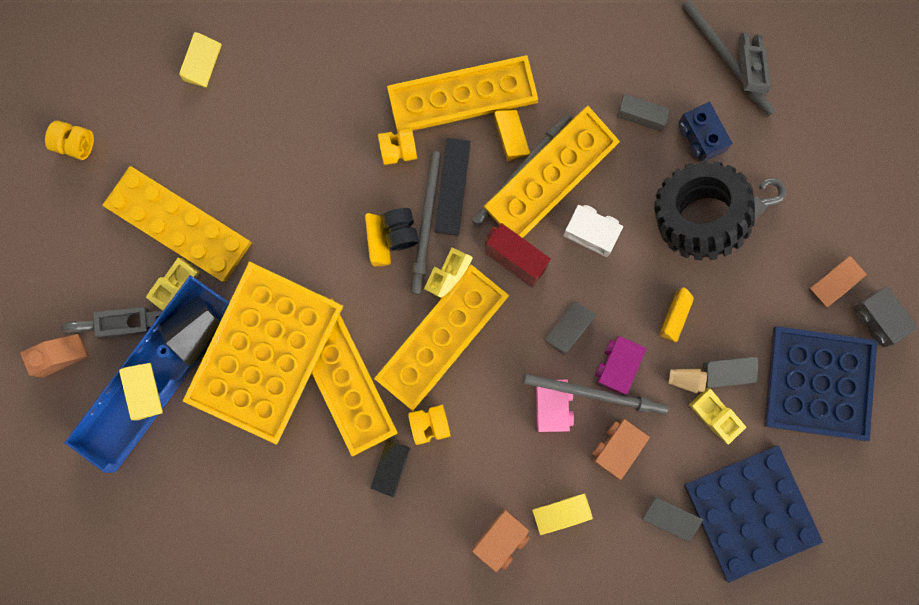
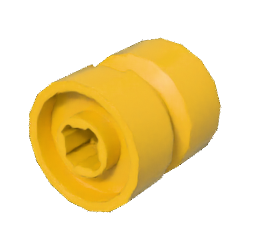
M55 120L46 131L45 145L50 151L85 160L93 148L94 135L89 129L79 126L73 127L69 123Z
M412 128L398 130V133L395 135L392 132L378 134L384 165L397 163L400 158L404 161L417 159Z
M443 405L431 407L427 413L423 410L408 413L416 445L430 442L431 437H435L437 440L451 437Z

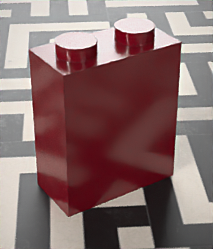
M503 223L498 228L493 227L485 237V253L532 288L546 271L551 261V258Z

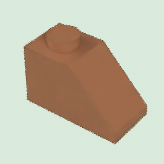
M80 334L45 341L20 352L29 376L41 378L89 357Z

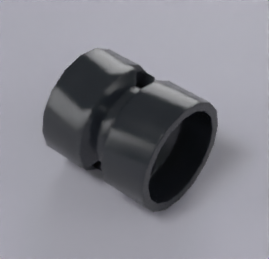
M410 208L390 210L380 216L383 229L388 232L385 238L389 251L404 250L419 244L416 228L411 227L414 224Z

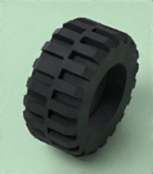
M700 161V164L693 165V163L687 164L684 169L680 170L678 168L672 172V177H667L662 182L663 188H659L656 193L657 200L654 202V210L661 237L665 243H668L672 251L677 252L679 250L680 256L689 258L691 255L694 256V260L702 261L703 257L715 260L717 255L721 254L725 257L732 254V248L739 249L744 244V239H748L752 233V227L755 224L753 189L751 184L747 182L745 175L742 172L736 174V168L731 165L724 167L723 163L714 161L713 164L707 161ZM703 198L720 200L729 207L721 218L706 224L693 223L681 216L683 210L690 203Z

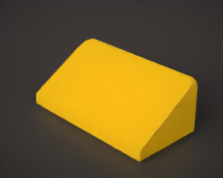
M517 110L494 112V120L507 162L529 156L530 151Z
M367 213L365 215L370 262L374 267L390 265V251L385 238L388 232L383 229L379 215Z
M682 287L676 291L659 334L660 337L672 342L678 341L694 300L686 288Z

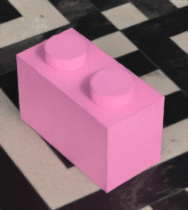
M558 380V381H562V382H567V383H568V380ZM536 386L537 432L570 431L569 426L574 425L573 411H569V401L573 400V394Z

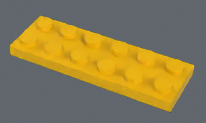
M527 55L387 86L397 132L398 130L412 128V131L538 103V96Z
M586 106L497 192L483 208L499 225L503 223L523 238L620 141L593 110Z
M132 166L127 169L102 205L223 283L227 281L252 244L245 237Z
M470 264L456 285L442 297L374 379L414 411L507 300L509 295Z
M339 314L312 374L351 456H355L398 434V431Z

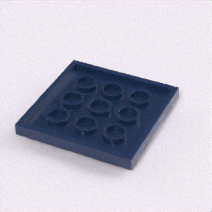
M779 326L773 327L764 427L870 441L877 340Z
M775 445L684 484L697 516L703 519L701 523L723 576L728 583L823 543L779 445Z

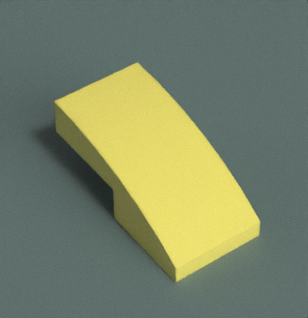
M451 248L442 269L434 266L424 289L442 298L460 280L473 257Z
M177 258L165 277H159L146 298L163 311L190 275L197 278L201 272L183 258Z
M705 388V391L701 392L689 404L705 424L728 445L746 428L730 408L725 407L709 388Z
M585 493L532 510L540 535L593 519Z

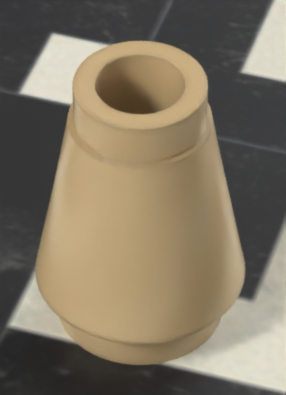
M701 369L670 370L669 384L694 393L705 391L707 372H702Z

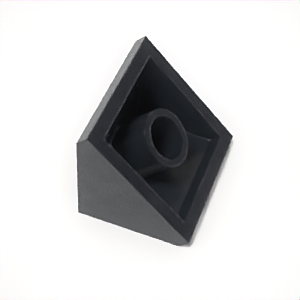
M198 295L159 325L158 329L166 344L188 366H191L206 353L220 321Z

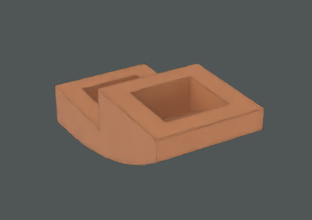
M849 255L831 269L827 275L812 285L810 289L828 307L867 274Z

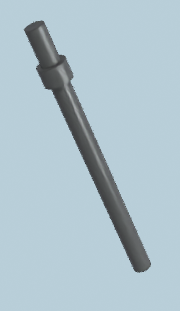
M690 0L685 2L682 7L743 84L742 69L739 62ZM748 91L750 93L749 98L754 104L757 103L767 117L776 112L766 99L765 93Z
M566 113L555 126L549 128L545 133L546 137L497 192L573 119L569 114ZM482 208L471 221L479 227L489 216V213Z
M437 151L431 152L419 244L415 263L412 264L411 274H413L411 293L416 295L421 294L423 276H426L427 270L425 260L441 153Z
M526 373L522 379L523 384L633 407L639 412L648 413L651 411L660 414H667L668 405L653 402L650 398L642 396L635 398Z

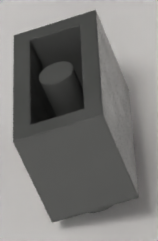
M888 286L874 291L853 306L858 319L868 326L872 332L873 339L877 340V343L883 347L895 345L919 328Z

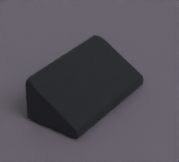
M387 440L370 489L390 497H395L411 450L410 447Z

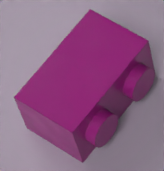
M621 336L616 337L614 341L610 340L604 351L607 354V358L604 364L599 363L594 374L597 377L595 384L617 394L627 395L647 348Z

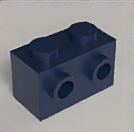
M710 101L684 113L679 120V130L684 137H687L691 144L690 150L699 161H707L726 152L733 144Z

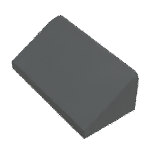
M624 94L617 117L663 131L670 109Z
M574 302L545 341L565 355L595 318L596 314L579 303Z
M757 357L703 363L704 372H707L706 388L757 383Z
M655 496L651 497L642 520L688 542L691 541L703 519Z

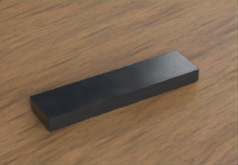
M447 138L435 224V233L459 236L471 145L470 140Z

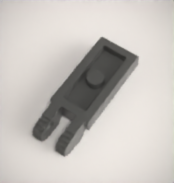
M743 32L738 38V50L740 52L744 90L767 94L771 89L767 50L764 48L763 36L755 35L751 46L749 34Z

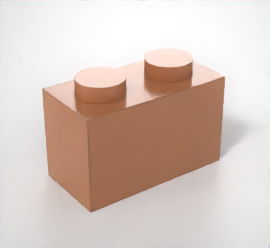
M625 419L620 420L619 423L617 421L613 422L607 431V434L610 436L605 443L600 442L592 453L595 456L592 462L619 480L623 478L650 439L648 435Z
M504 509L472 548V552L496 573L500 568L505 570L513 560L511 556L516 548L522 549L530 537L527 536L529 529Z

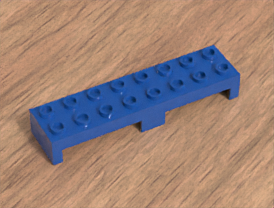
M191 275L120 368L151 363L162 409L199 359L191 366H188L166 344L158 326L198 295L220 322L230 303ZM118 370L64 443L104 473L117 472L158 415L141 420H131Z

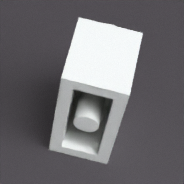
M578 205L563 236L608 257L623 226L619 224L617 219L611 216L603 217L597 214V211L588 205Z

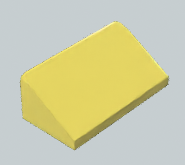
M194 32L179 73L183 81L207 88L222 44Z
M151 363L120 369L119 372L131 420H141L163 413Z

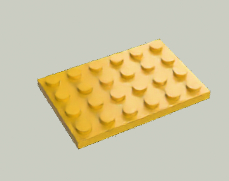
M249 262L183 402L277 445L343 305L257 264Z

